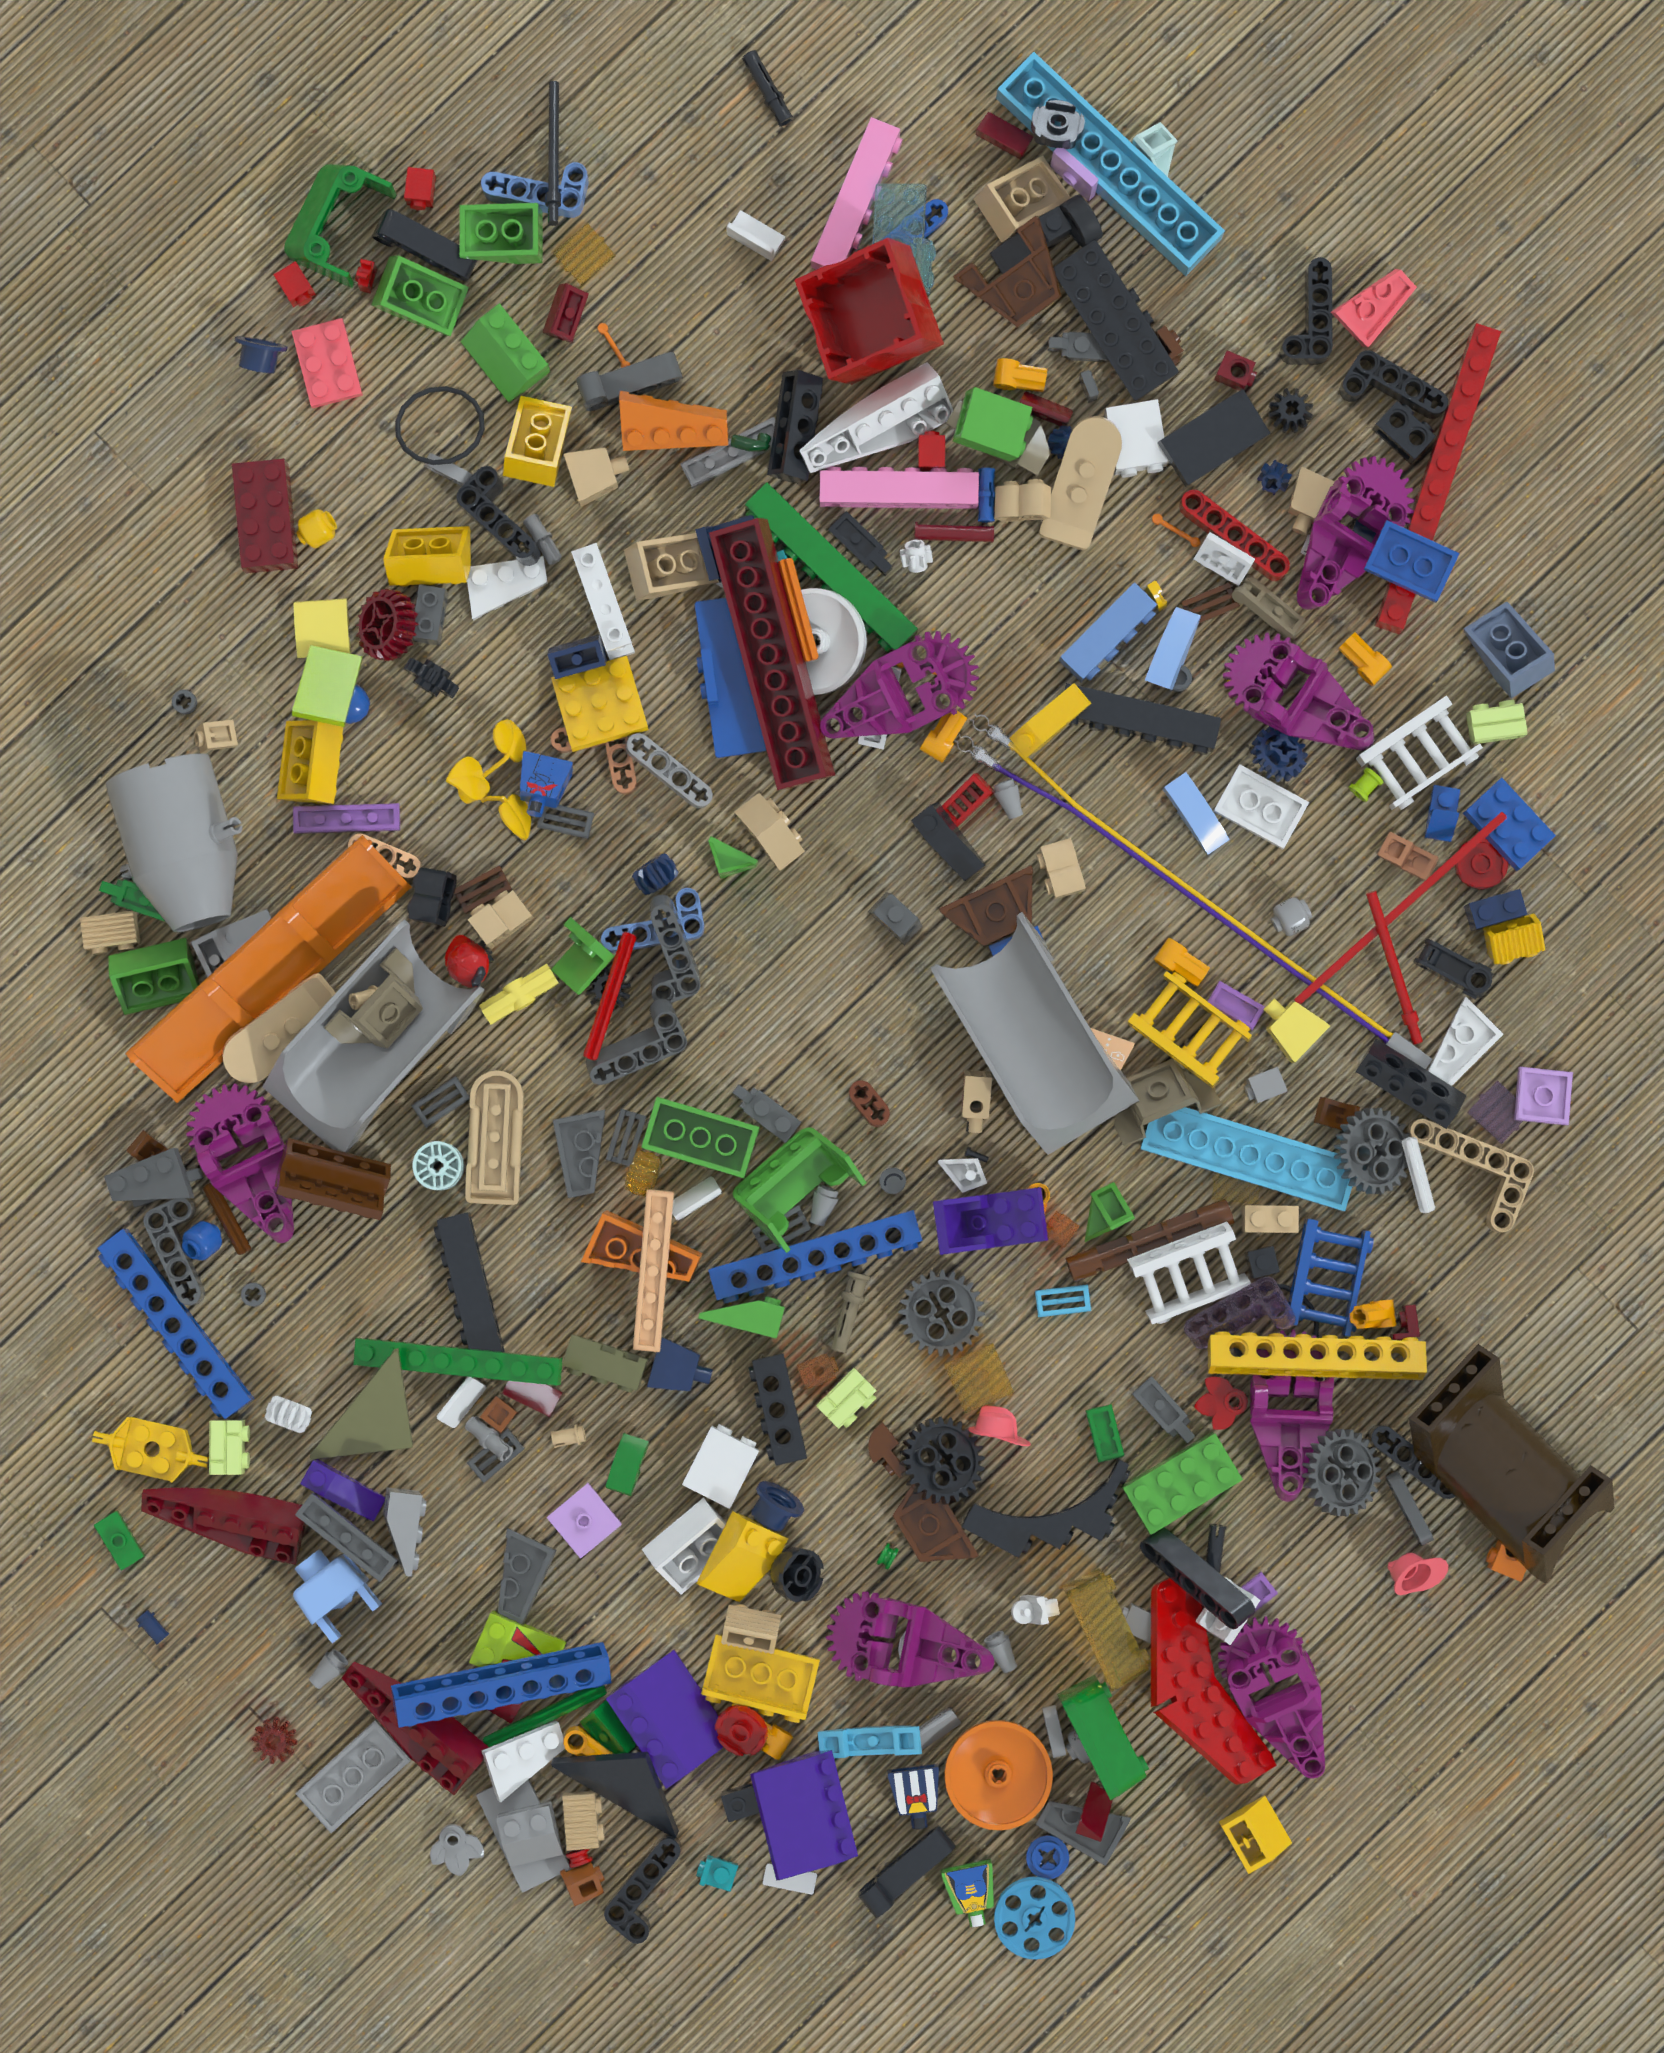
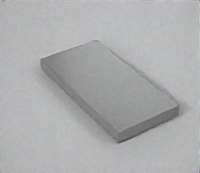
M376 1719L295 1794L327 1830L332 1833L412 1759Z
M530 1779L501 1803L496 1798L493 1786L476 1794L507 1862L508 1859L501 1843L496 1817L499 1813L541 1804ZM564 1851L563 1855L510 1867L522 1893L560 1875V1871L563 1869L565 1871L571 1869Z

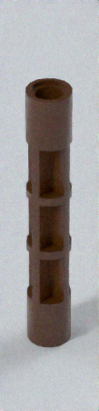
M1223 1199L1065 1259L1075 1283L1097 1275L1098 1271L1105 1272L1128 1263L1127 1259L1224 1222H1228L1229 1225L1235 1222L1227 1200Z

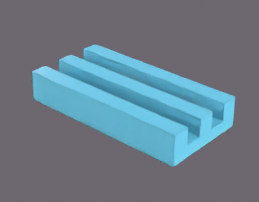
M1088 1284L1035 1291L1038 1317L1091 1311ZM1083 1291L1084 1296L1043 1301L1041 1299V1295ZM1080 1301L1085 1302L1083 1307L1043 1311L1042 1307Z

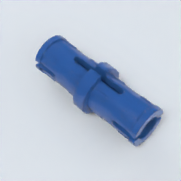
M979 468L978 522L992 523L995 522V468Z

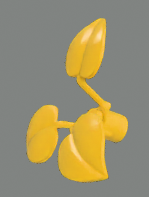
M506 719L498 722L493 730L494 743L497 749L504 753L503 758L483 773L482 767L476 759L469 756L464 757L453 766L446 782L458 789L460 799L466 804L481 800L482 803L487 801L502 802L499 806V814L502 821L516 836L525 841L529 837L531 828V816L527 814V803L520 800V796L512 794L508 798L504 796H487L490 791V785L485 777L504 764L509 757L515 763L521 762L523 751H526V741L523 733L513 721Z

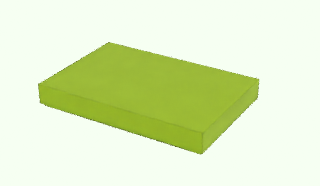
M310 645L293 705L292 716L344 727L361 668L362 656Z

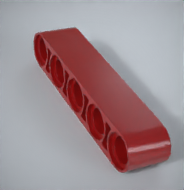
M1189 490L1183 495L1179 509L1187 519L1207 534L1211 532L1251 557L1253 556L1249 553V547H1259L1262 555L1260 557H1253L1255 560L1251 567L1271 581H1279L1284 578L1290 567L1289 560L1284 554L1200 491ZM1193 498L1197 500L1199 507L1195 510L1189 509L1185 501ZM1210 514L1217 515L1220 523L1218 525L1209 524L1206 519L1207 516ZM1228 531H1238L1241 539L1239 541L1230 540ZM1279 562L1283 567V571L1281 573L1273 572L1270 568V563Z

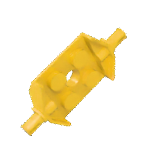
M127 1417L114 1433L109 1435L94 1431L93 1436L96 1437L92 1438V1442L105 1444L109 1447L115 1470L159 1478L171 1483L175 1482L189 1465L205 1468L209 1465V1463H206L209 1462V1457L197 1455L193 1452L187 1429ZM151 1441L156 1442L160 1447V1451L155 1457L149 1456L146 1452V1445Z

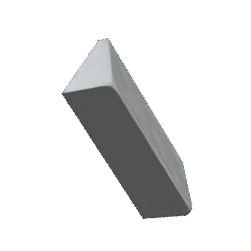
M952 1707L946 1708L919 1727L922 1750L961 1724Z

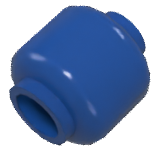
M205 1221L196 1223L182 1236V1249L191 1259L206 1260L217 1252L222 1245L219 1228Z

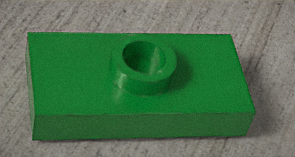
M1112 1404L1085 1410L1098 1463L1124 1457Z
M118 1510L94 1524L95 1529L121 1571L146 1556Z

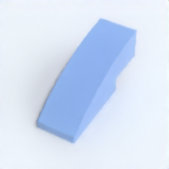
M1178 607L1175 608L1157 647L1145 681L1173 690L1181 665H1184L1201 615Z
M1187 772L1163 788V791L1177 809L1178 815L1207 855L1230 840Z

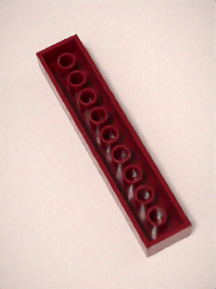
M755 518L710 532L712 547L777 790H786L835 776L826 738L820 729L821 719L779 570V561L768 519Z

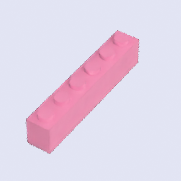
M871 117L811 259V268L817 270L823 266L841 262L850 256L853 248L858 249L863 234H860L863 224L868 225L873 213L870 210L873 200L877 202L883 189L882 186H879L883 177L888 178L893 163L889 161L893 153L898 154L903 139L900 138L899 128Z
M828 467L826 471L820 470V507L978 508L979 472H973V469L960 468L957 469V472H947L945 468H932L931 472H920V468L913 467L905 468V471H894V468L881 467L878 468V471H868L866 467H853L852 471H841L840 467Z

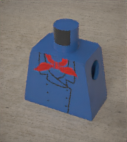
M523 751L520 800L529 802L528 815L542 817L545 806L557 808L572 777L573 762Z

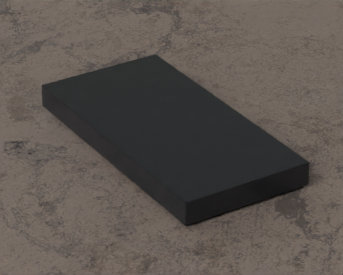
M1241 389L1157 443L1184 486L1187 487L1271 433L1244 389Z

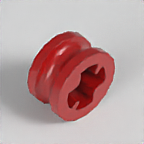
M589 1849L573 1850L567 1853L566 1858L571 1860L569 1867H578L592 1861V1856L588 1855Z

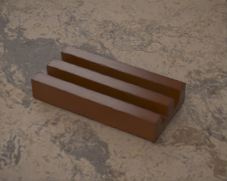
M1230 582L1181 602L1184 610L1196 614L1225 601H1231L1232 604L1201 616L1199 624L1240 607V604L1232 598L1233 590ZM1221 592H1227V595L1189 610L1188 606Z
M499 865L455 888L454 894L464 913L467 914L477 906L494 900L506 890L509 892L513 889ZM496 874H499V878L466 894L465 896L461 895L462 892L493 877ZM503 882V888L467 906L466 901Z

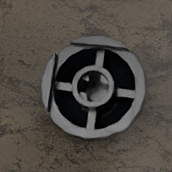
M796 1547L784 1550L771 1565V1583L775 1591L787 1600L793 1602L809 1601L818 1593L822 1586L823 1578L820 1576L821 1569H824L823 1562L820 1556L812 1550Z

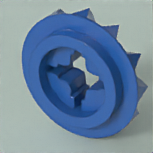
M1052 1835L1040 1836L1031 1842L1026 1852L1027 1865L1037 1877L1056 1878L1068 1866V1849L1063 1841ZM1055 1848L1052 1857L1057 1864L1046 1861L1040 1866L1043 1856L1039 1849L1048 1853Z

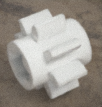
M911 540L905 544V549L900 550L902 567L908 566L910 572H922L927 569V563L933 562L930 545L925 546L922 540Z

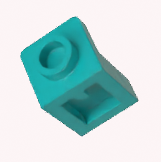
M707 1855L706 1862L700 1861L696 1876L701 1878L699 1885L705 1886L706 1884L731 1892L738 1864Z

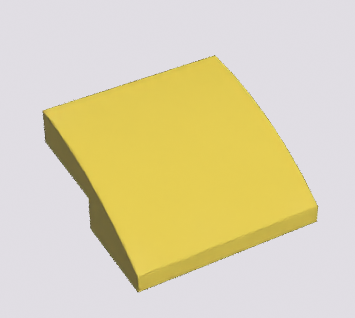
M347 598L294 602L297 658H307L310 645L351 654Z

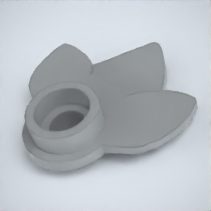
M456 1824L445 1826L440 1832L439 1840L432 1845L430 1850V1858L433 1865L445 1862L448 1870L457 1876H462L466 1872L469 1859L484 1857V1848L481 1841L474 1835L466 1834L465 1830ZM450 1836H456L458 1839L457 1841L452 1842L449 1841L448 1838Z

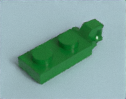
M118 879L116 885L102 881L99 891L111 895L110 902L122 908L165 922L135 883Z

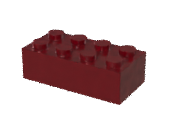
M284 458L233 463L232 473L241 568L246 574L298 569L289 464Z

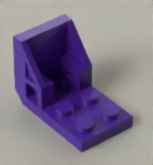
M1041 1187L933 1201L940 1255L1048 1241Z

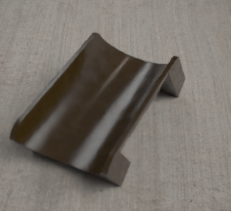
M1479 1344L1475 1346L1409 1417L1415 1456L1534 1577L1543 1583H1547L1552 1577L1553 1570L1563 1549L1586 1520L1597 1512L1605 1510L1611 1513L1615 1508L1613 1480L1592 1465L1580 1476L1504 1399L1500 1358Z

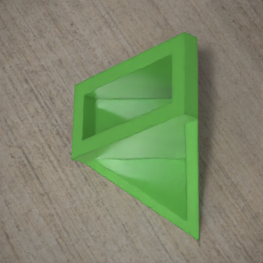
M710 836L708 842L720 879L757 867V859Z
M1114 1182L1090 1193L1091 1204L1085 1242L1135 1219Z

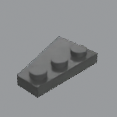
M606 1110L553 1120L568 1198L595 1193Z

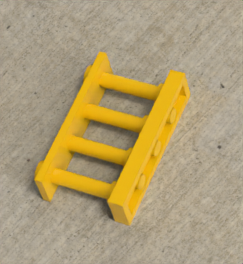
M1166 971L1163 979L1168 982L1167 986L1147 1012L1140 1016L1134 1013L1128 1020V1025L1213 1089L1219 1081V1077L1216 1075L1218 1072L1217 1068L1240 1038L1247 1042L1250 1041L1252 1037L1249 1033L1250 1028L1240 1020H1237L1235 1023L1186 986L1185 983L1187 981L1176 972L1170 974ZM1178 989L1190 999L1169 1027L1160 1033L1152 1027L1154 1024L1153 1020ZM1199 1005L1210 1013L1211 1016L1188 1046H1183L1181 1049L1174 1043V1036ZM1222 1022L1232 1032L1210 1061L1201 1064L1195 1059L1197 1056L1195 1053L1216 1025Z

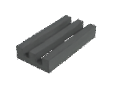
M558 805L557 808L545 806L542 817L538 819L537 828L589 840L595 814ZM551 809L586 817L587 822L548 814L546 810ZM544 819L583 827L585 830L581 832L543 822Z
M455 1076L411 1106L424 1126L428 1128L469 1101L470 1096L457 1076ZM455 1084L456 1090L424 1111H421V1106ZM461 1093L462 1098L427 1120L425 1116Z
M624 1109L620 1110L606 1160L632 1167L647 1116ZM628 1116L629 1120L618 1157H614L613 1154L624 1118ZM639 1119L628 1160H624L623 1157L634 1120Z
M799 1205L789 1210L784 1216L787 1218L795 1213L799 1216L797 1219L789 1222L787 1229L801 1222L804 1227L783 1237L785 1242L811 1229ZM759 1227L752 1230L763 1253L778 1247L775 1243L768 1246L765 1245L764 1241L769 1238L766 1235L761 1237L759 1233L761 1229Z
M509 1428L499 1435L502 1440L507 1436L510 1439L507 1444L509 1446L515 1445L517 1448L507 1460L501 1461L486 1475L481 1471L498 1457L493 1454L479 1467L475 1463L490 1451L488 1448L482 1449L467 1462L483 1483L525 1449Z

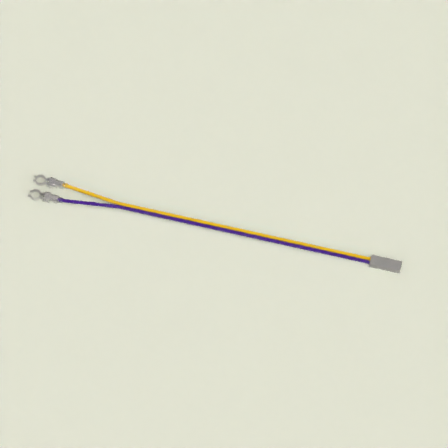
M975 713L976 717H985L988 721V726L991 728L988 731L986 729L979 730L975 727L974 720L970 719V721H973L974 728L977 731H986V735L990 740L998 742L1012 751L1014 750L1072 806L1002 768L997 760L988 754L986 749L978 745L976 747L973 746V740L969 736L961 737L959 734L960 738H969L972 741V747L975 748L971 752V750L963 751L958 746L961 752H970V756L977 763H982L989 769L1000 772L1011 779L1013 778L1016 782L1069 810L1309 986L1316 980L1314 976L1077 804L1029 757L1025 758L1010 740V737L1004 733L1003 729L994 724L992 726L989 725V720L985 715L977 716ZM1323 984L1316 990L1317 993L1382 1039L1386 1045L1424 1069L1433 1060L1398 1033H1390L1326 985Z

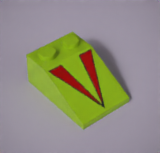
M493 1610L487 1619L469 1663L477 1667H483L561 1651L564 1649L567 1641L525 1623H517Z

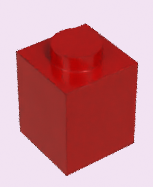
M407 167L404 199L406 204L410 205V208L415 210H425L426 207L433 208L436 185L434 170Z
M296 261L273 274L293 308L297 305L299 307L306 305L312 300V296L315 295L313 288Z
M926 431L924 435H919L918 468H920V472H931L932 468H945V435H940L937 431Z

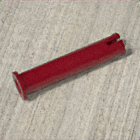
M915 522L914 540L993 543L994 526L928 525Z

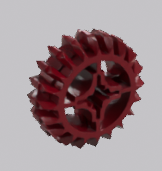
M381 589L378 592H373L371 597H366V604L361 605L362 613L357 615L360 619L359 623L355 625L359 628L356 637L361 639L359 646L363 647L364 653H367L370 657L377 660L393 661L394 659L401 658L403 653H408L407 646L413 645L412 638L417 635L414 632L415 627L419 625L415 622L418 613L414 611L415 604L410 602V597H407L400 591Z

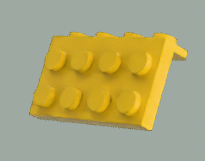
M715 1635L701 1692L702 1695L706 1696L705 1700L719 1704L722 1700L732 1702V1706L740 1705L758 1708V1713L766 1716H773L774 1713L782 1714L785 1720L799 1723L800 1719L806 1720L820 1659L775 1648L773 1654L764 1651L759 1652L758 1650L754 1651L753 1649L749 1650L743 1647L723 1645L721 1643L722 1635Z

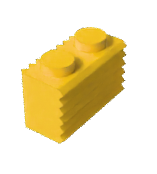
M1534 913L1483 928L1487 953L1494 964H1509L1515 958L1534 957L1540 951H1545L1541 922Z

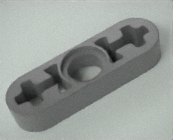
M1396 1471L1386 1476L1387 1484L1419 1544L1424 1546L1433 1541L1432 1533L1399 1472Z

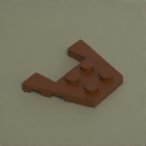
M1034 216L1017 229L1031 254L992 283L988 284L974 262L953 276L957 282L963 284L970 292L980 297L1016 327L1022 326L1061 297L1038 216Z

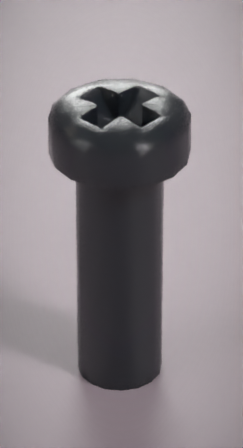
M969 1146L964 1154L965 1157L978 1158V1160L985 1163L989 1159L988 1156L971 1150Z

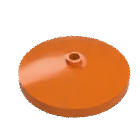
M991 1720L969 1728L955 1741L947 1756L945 1784L952 1804L965 1819L985 1829L1008 1830L1027 1823L1043 1808L1052 1787V1764L1046 1748L1034 1733L1014 1722ZM994 1769H1002V1776L995 1777L993 1774Z

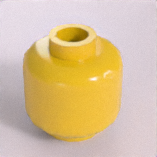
M316 509L298 520L299 530L296 531V534L303 545L308 544L312 548H318L335 537L337 524L328 511L324 512Z

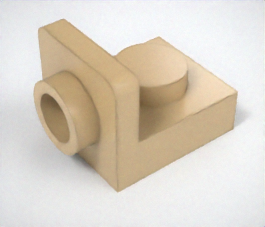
M233 719L205 722L196 728L194 742L196 747H199L200 754L207 753L210 750L238 746Z

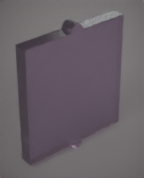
M1496 1080L1484 1094L1479 1095L1480 1099L1467 1113L1502 1144L1514 1131L1519 1130V1125L1523 1121L1514 1120L1516 1097Z

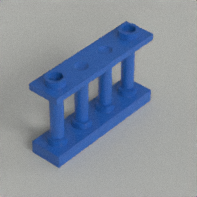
M1304 1219L1284 1323L1298 1326V1321L1306 1319L1343 1327L1341 1335L1349 1337L1351 1332L1356 1331V1326L1350 1322V1313L1353 1311L1354 1306L1357 1305L1366 1254H1370L1373 1247L1374 1238L1370 1237V1231H1362L1361 1238L1321 1230V1227H1318L1317 1220ZM1320 1240L1358 1248L1356 1263L1352 1264L1318 1257L1316 1253H1312L1314 1242L1318 1243ZM1319 1267L1352 1274L1350 1290L1312 1283L1311 1279H1307L1309 1268ZM1312 1293L1346 1300L1348 1303L1345 1317L1306 1309V1306L1302 1305L1303 1296Z

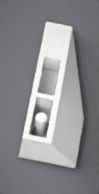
M926 362L859 401L826 426L799 451L810 473L909 443L919 438V435H924V432L931 431L947 422L953 412V408L940 376Z

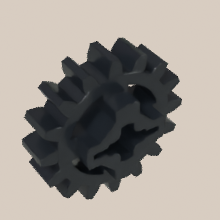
M410 657L404 667L407 672L415 677L413 681L415 685L435 697L441 692L445 696L454 698L459 690L458 685L448 679L451 673L428 659L423 664Z

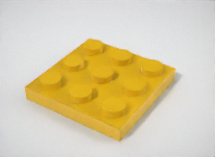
M627 656L609 660L605 666L559 679L551 677L572 752L649 730Z

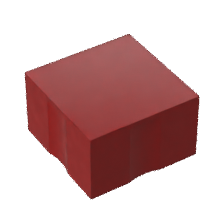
M885 238L854 252L841 262L823 266L795 279L806 315L814 328L816 344L826 374L830 380L853 385L944 345L910 245L891 238Z

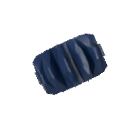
M661 854L639 867L632 877L638 889L644 895H650L668 885L669 882L677 877L679 872L674 861L667 854Z

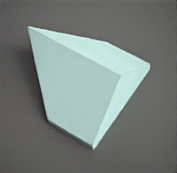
M1160 122L1137 134L1133 138L1132 144L1168 177L1174 147L1178 141Z

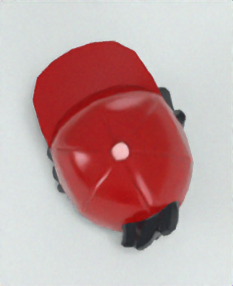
M457 935L448 946L445 954V965L449 975L465 987L473 988L480 986L488 973L489 962L493 963L494 959L490 955L492 950L486 947L483 940L475 943L464 935Z

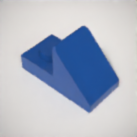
M1433 785L1424 838L1451 842L1459 817L1457 807L1460 789Z

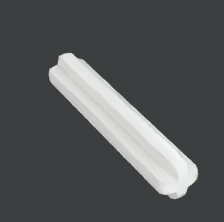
M1408 1137L1402 1140V1146L1419 1210L1421 1213H1429L1435 1210V1205L1418 1140L1416 1137Z

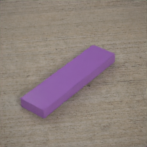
M400 804L294 806V834L400 831Z

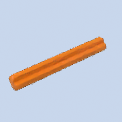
M792 558L782 559L778 562L803 660L805 662L814 661L819 656L794 561Z

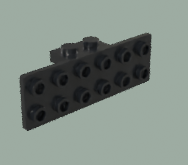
M1093 240L1053 267L1057 279L1135 401L1179 373V370L1151 327L1155 323L1147 309L1143 312L1137 304L1141 299L1133 287L1128 290L1096 240Z

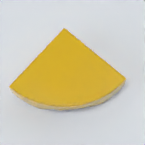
M1157 581L1148 584L1145 591L1157 604L1156 608L1160 612L1167 607V601L1161 595L1162 590Z

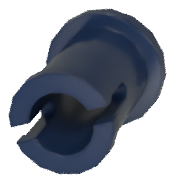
M147 1610L136 1619L139 1624L137 1627H142L157 1645L170 1633L154 1617L155 1613Z

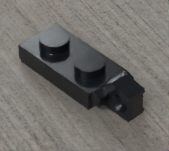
M847 511L828 529V532L865 568L867 567L871 571L876 567L884 576L892 570L893 566L884 558L888 554L884 550V546Z

